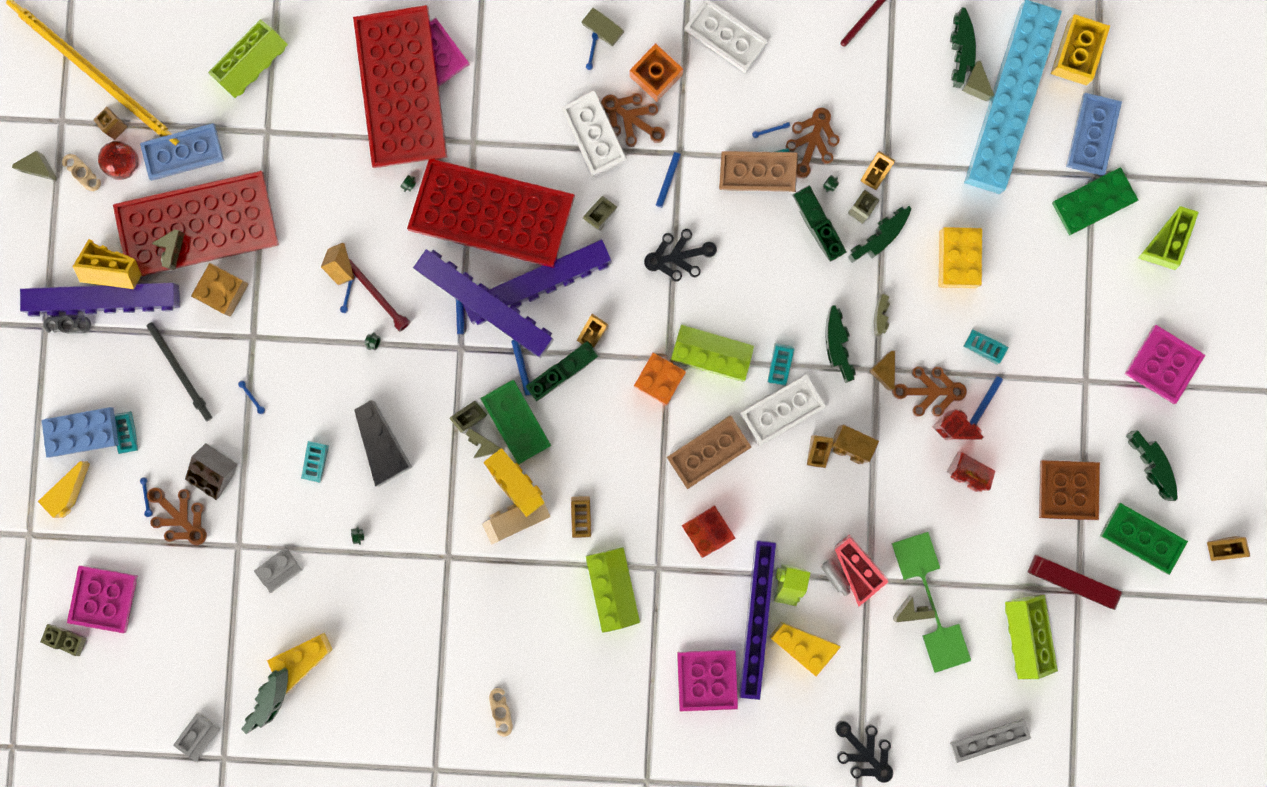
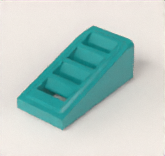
M975 330L971 331L963 347L996 365L1001 363L1009 348ZM975 337H978L976 345L972 346ZM982 341H985L982 350L978 349ZM989 345H992L989 354L986 353ZM998 348V349H999V352H998L997 356L994 357L993 355H994L996 349Z
M774 343L767 382L787 385L794 347ZM778 350L788 352V355L778 354ZM777 358L784 359L786 363L777 362L776 360ZM775 366L784 367L785 371L777 370ZM775 373V374L784 375V377H783V378L773 377V374Z
M132 411L115 414L119 444L117 446L118 454L138 451ZM126 419V422L119 423L118 420ZM128 427V430L120 431V428ZM123 435H130L129 438L121 439ZM122 443H132V445L122 447Z
M308 441L301 479L321 482L329 445ZM313 448L321 450V454L312 452ZM311 456L320 457V460H312ZM309 464L319 465L318 469L309 467ZM307 472H317V476L308 475Z

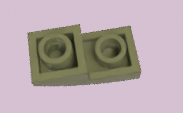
M594 8L581 21L583 26L596 33L601 40L611 46H614L624 33L623 29Z
M885 294L879 296L875 308L874 334L876 336H880L882 333L885 334L890 324L887 322L889 317L882 314L887 312L890 305L888 302L890 296Z
M47 624L40 643L53 649H61L73 656H80L87 638L61 627Z

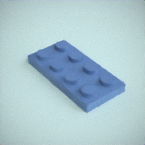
M1089 93L1083 94L1066 167L1101 176L1105 175L1122 101Z
M214 123L140 143L147 174L151 181L225 161ZM176 138L180 142L175 146L169 140Z
M114 407L41 420L46 458L119 446Z

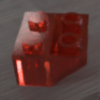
M954 409L947 411L932 426L947 441H975L984 438L981 434L982 430L976 424H971L967 420L968 416L962 410Z
M957 452L947 473L951 474L950 478L954 481L967 483V488L974 492L979 491L982 493V491H990L995 470L963 452Z
M715 505L681 525L701 558L736 539Z

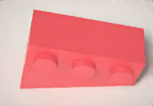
M850 534L835 546L836 554L858 606H861L889 582L888 578Z

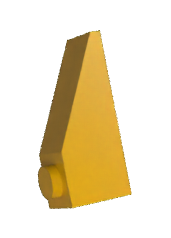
M79 461L37 501L52 518H64L71 512L70 508L76 503L90 465L88 461Z

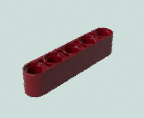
M1034 555L1027 571L1031 575L1112 610H1116L1123 593L1038 555Z

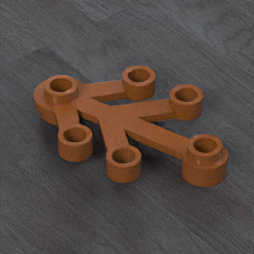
M639 93L624 98H617L611 94L603 97L601 103L605 112L609 114L610 123L613 128L619 129V132L615 133L616 136L621 134V127L617 123L616 113L623 117L626 131L625 142L628 147H634L637 143L632 124L649 134L650 139L654 143H661L664 140L665 131L663 128H653L638 118V116L657 115V105L649 104L647 107L626 110L621 106L633 104L634 106L641 105L642 96ZM639 97L640 101L634 102L633 99ZM613 102L614 106L608 107L607 103ZM654 107L656 111L651 113L649 108ZM659 133L661 137L659 139L654 138V134ZM633 138L635 142L633 144L628 143V139Z
M817 108L813 112L812 118L803 122H795L792 126L794 134H801L803 129L815 125L811 133L796 140L790 139L785 146L786 149H789V152H794L796 148L808 143L802 163L797 165V177L800 179L807 178L810 174L811 168L809 163L815 146H817L822 156L821 161L827 165L833 161V154L828 152L820 136L821 129L823 128L828 137L827 142L829 146H837L840 139L838 135L834 134L829 124L831 113L826 108ZM824 114L825 119L821 120L818 115ZM799 125L801 130L796 131L794 126ZM835 138L837 143H831L830 139ZM793 143L795 148H789L788 144ZM825 155L830 156L831 160H830V161H826V160L824 159V156H825ZM800 167H805L807 171L805 173L801 172Z
M916 367L912 370V376L920 379L928 388H907L904 384H897L895 389L892 390V395L896 399H903L908 395H928L920 405L913 407L912 413L917 417L924 415L925 410L940 395L948 396L939 405L932 407L931 412L936 417L943 415L944 410L953 401H961L967 394L965 385L950 380L944 374L941 367L933 368L931 376L936 379L939 378L947 388H939L925 374L922 367ZM916 369L921 371L920 376L915 374ZM935 369L940 371L939 376L934 374ZM898 388L902 389L901 395L896 393ZM955 388L959 389V395L954 394ZM917 407L921 408V414L916 413ZM936 407L941 409L940 414L935 413Z
M151 488L148 491V500L152 503H159L173 517L164 519L162 517H153L150 521L153 528L182 526L187 531L176 533L174 530H168L164 533L166 541L188 540L193 545H201L206 541L207 532L201 527V516L205 509L202 503H194L191 506V510L194 513L193 525L188 521V500L191 498V492L188 489H182L178 492V498L180 499L179 511L165 498V493L161 488ZM184 491L187 493V497L185 499L182 497V493ZM156 492L160 493V497L158 499L155 498ZM196 505L201 507L199 512L195 510ZM156 519L160 521L158 526L154 523ZM170 532L173 533L172 539L168 538ZM196 532H199L201 535L199 539L195 537Z

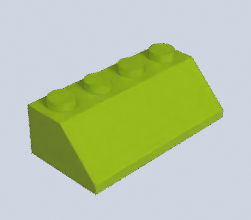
M260 19L208 73L227 92L236 98L245 92L246 87L250 83L257 80L259 74L272 64V60L276 56L281 55L285 51V47L288 44L269 25Z
M681 325L670 361L744 382L750 366L754 345Z
M624 547L586 555L602 633L640 623Z
M1045 594L1006 601L1005 613L1008 618V631L1011 636V650L1014 654L1017 678L1040 679L1058 672Z

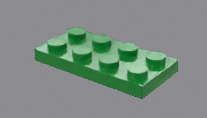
M1120 167L1053 201L1052 204L1070 236L1139 200Z
M514 379L480 398L518 465L552 446Z
M1117 503L1100 534V537L1167 575L1171 574L1188 543L1187 540L1122 503Z

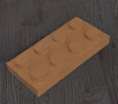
M721 151L719 189L727 191L796 192L798 153Z
M730 415L666 458L685 487L689 489L752 447Z

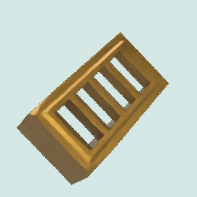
M590 496L571 497L572 538L591 537ZM575 504H586V506L575 507ZM587 511V514L575 515V512ZM584 519H587V522H576V523H575V520H584ZM576 527H587V530H576Z

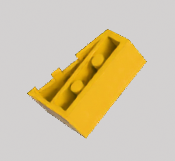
M90 239L86 242L73 265L79 281L83 283L134 289L141 277V272L135 259L118 251H110L106 246H99Z
M502 448L483 462L496 483L525 517L545 503L541 497L543 493L537 485L533 487V481L530 477L522 473L521 467L514 463Z
M780 622L769 636L816 677L841 648L840 645L784 622Z
M324 632L267 660V663L272 672L275 670L280 671L285 667L288 669L287 694L333 649Z

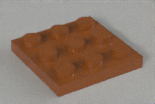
M1040 460L1039 518L1099 520L1100 462Z

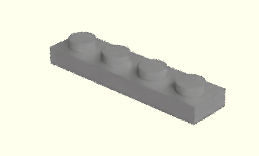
M1020 719L950 742L955 760L959 763L1029 740L1031 736L1026 721Z

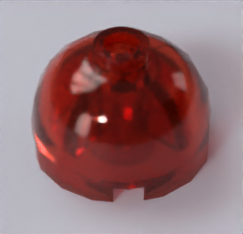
M111 141L100 149L98 165L107 176L115 180H124L130 178L135 169L138 168L139 158L137 152L130 145L121 141Z

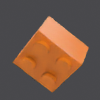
M656 43L629 70V77L656 102L683 76V68Z
M652 353L635 382L634 388L667 406L686 371L659 355Z

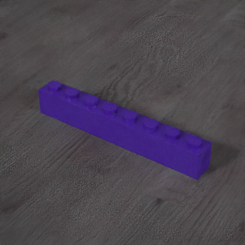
M599 240L557 259L554 268L543 265L489 289L488 293L493 296L498 294L505 300L504 304L508 307L513 305L519 308L527 300L533 302L539 299V295L545 292L551 294L557 291V287L564 285V287L575 283L574 280L579 277L585 279L591 276L592 272L597 269L603 271L609 268L612 260L603 240ZM463 304L472 324L481 325L487 322Z
M427 249L413 266L418 273L537 357L542 358L554 341L551 337L553 333L544 327L539 329L535 326L536 321L529 316L526 318L522 317L519 309L513 305L510 307L505 305V300L498 294L493 296L488 293V287L482 283H479V285L472 281L474 278L465 271L461 274L457 271L458 266L451 261L444 262L441 259L442 255L434 249L431 252Z
M175 283L137 284L134 289L106 285L20 289V312L27 313L29 317H39L40 313H47V316H59L61 312H66V315H78V312L93 315L97 314V311H104L105 314H115L116 310H123V313H135L137 309H142V312H154V309L169 312L173 311V308H180L179 285Z
M755 540L739 689L740 698L760 700L776 550L775 542Z

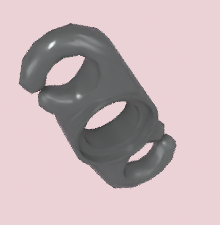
M50 316L44 320L43 327L46 332L50 333L51 329L48 327L50 321H54L56 324L55 328L52 329L54 333L83 334L90 330L91 321L89 318L84 317L83 320L86 322V327L82 329L79 327V322L82 321L81 317ZM69 319L72 322V326L69 330H65L63 322Z

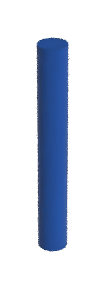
M674 152L655 205L659 208H663L681 156L680 153Z
M456 299L457 334L462 335L465 334L464 306Z
M512 340L511 343L525 396H529L531 394L525 386L530 382L521 347L518 342Z
M996 376L968 423L970 428L974 429L1001 385L1002 378Z

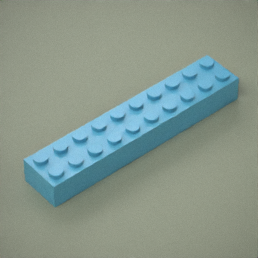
M1025 0L1019 7L993 89L994 96L990 99L965 177V184L996 194H1001L1006 190L1062 13L1061 10L1029 0Z

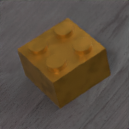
M209 263L191 297L231 317L249 283Z
M840 425L833 437L832 452L840 456L848 455L851 457L850 460L852 462L864 464L871 461L879 440L846 425Z

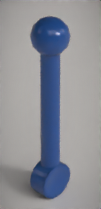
M594 32L592 33L593 41L589 61L586 64L587 70L593 68L592 60L596 40L599 39L598 35Z
M790 122L760 132L754 131L752 136L753 138H758L759 135L789 128L791 125Z
M354 280L348 282L344 303L340 307L342 313L348 312L347 303Z
M239 381L238 386L243 388L257 407V413L264 414L265 408L258 404L247 389L245 381Z
M143 477L140 479V483L143 486L144 500L146 506V511L144 512V515L146 517H151L153 515V511L150 510L149 500L147 498L146 484L148 480L147 478Z

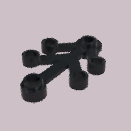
M684 229L672 252L662 256L667 246L671 245L674 241L671 233H665L656 252L646 255L644 265L649 271L660 270L671 277L672 281L679 282L682 279L681 271L672 270L665 265V263L672 262L687 271L691 277L697 278L701 273V269L698 266L690 265L682 259L700 255L712 258L717 252V247L713 242H706L700 248L681 252L686 242L692 238V231ZM684 232H689V233H690V237H689V238H685V237L683 236V233H684ZM670 236L672 240L666 242L664 238ZM711 246L713 251L707 252L706 247ZM652 258H655L657 260V264L652 265L650 263V260ZM697 269L699 273L697 275H693L691 273V270ZM679 273L680 278L674 279L673 274Z
M837 722L835 725L836 733L840 737H846L860 752V754L840 751L837 754L839 763L869 762L873 768H860L856 765L851 767L850 774L852 777L858 779L861 776H873L881 783L889 782L894 774L892 767L888 764V751L891 748V743L887 739L879 741L878 746L881 749L879 763L874 757L875 736L878 733L874 725L869 724L865 728V733L867 734L865 747L851 732V726L848 722ZM843 726L847 727V731L845 733H841L840 729ZM871 727L875 730L873 734L868 733V729ZM883 742L888 743L885 749L881 747ZM842 754L846 755V759L844 761L840 760V756ZM855 769L860 770V773L858 775L853 774V771ZM882 770H887L886 776H881Z

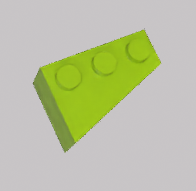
M1179 206L1138 259L1176 270L1182 262L1199 212Z
M781 564V568L777 567L775 579L778 582L773 602L797 606V602H800V599L807 592L811 572L803 568Z

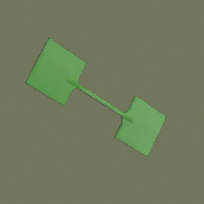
M929 532L891 543L903 580L919 576L923 581L931 608L935 611L936 631L922 635L934 673L970 662L971 658L960 625L956 624L947 628L941 626L925 578L928 572L940 569Z

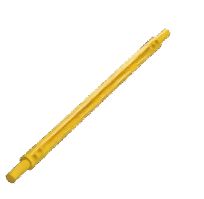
M14 0L6 1V4L18 14L20 19L159 136L164 137L172 134L163 123L29 10L23 9ZM176 138L169 140L175 146L180 142Z

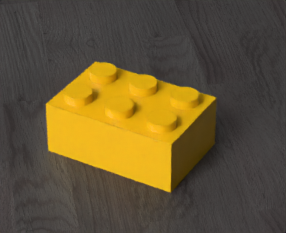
M1074 14L1067 21L1050 74L1087 86L1094 79L1110 25Z
M943 227L939 231L938 287H980L982 285V228Z

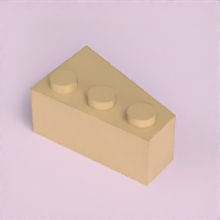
M545 503L527 517L513 504L507 507L508 511L503 514L498 511L489 515L490 520L482 525L492 545L551 516Z

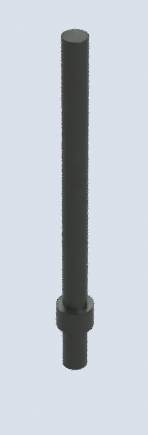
M154 323L147 324L146 327L192 398V404L195 409L200 411L206 422L210 421L213 417L208 411L203 397L200 398Z

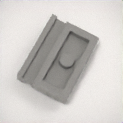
M284 548L255 569L254 572L263 585L266 586L268 592L272 593L303 569L297 564L290 551Z
M198 712L173 746L196 762L221 729L217 728Z

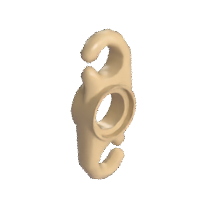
M74 154L64 156L62 165L64 167L67 166V170L71 172L72 176L89 191H96L100 188V179L96 180L95 186L89 185L90 180L97 177L80 158ZM68 159H74L73 166H67ZM80 168H85L86 175L79 178L77 171Z
M495 688L489 695L492 717L496 722V728H500L502 724L508 726L506 732L497 731L498 735L506 737L511 734L513 729L510 708L506 704L505 696L500 701L494 699L496 693L505 694L503 689ZM498 707L505 708V717L500 718L496 715L495 711Z

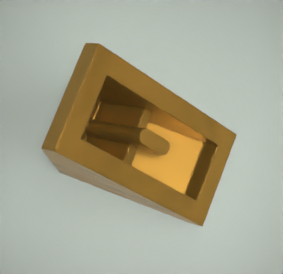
M107 106L93 119L101 131L114 140L128 128Z
M878 151L860 181L877 190L895 160Z
M340 243L327 249L321 268L337 285L354 280L345 243Z
M592 313L576 341L582 345L589 341L595 348L609 328V325Z
M895 351L888 352L869 370L887 390L895 389Z
M817 435L811 436L807 458L808 466L826 468L834 438Z
M1232 536L1207 542L1211 561L1250 557L1246 537Z

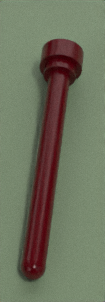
M876 0L841 40V46L845 47L886 0Z
M349 259L353 274L391 316L394 327L399 332L407 328L411 323L406 316L399 315L353 261Z

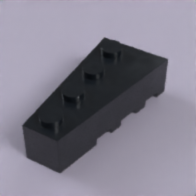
M370 400L356 408L354 412L375 487H380L411 469L412 465L376 402Z

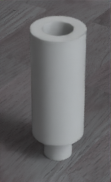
M832 558L824 562L820 567L837 592L841 591L844 596L851 593L847 587L849 583Z

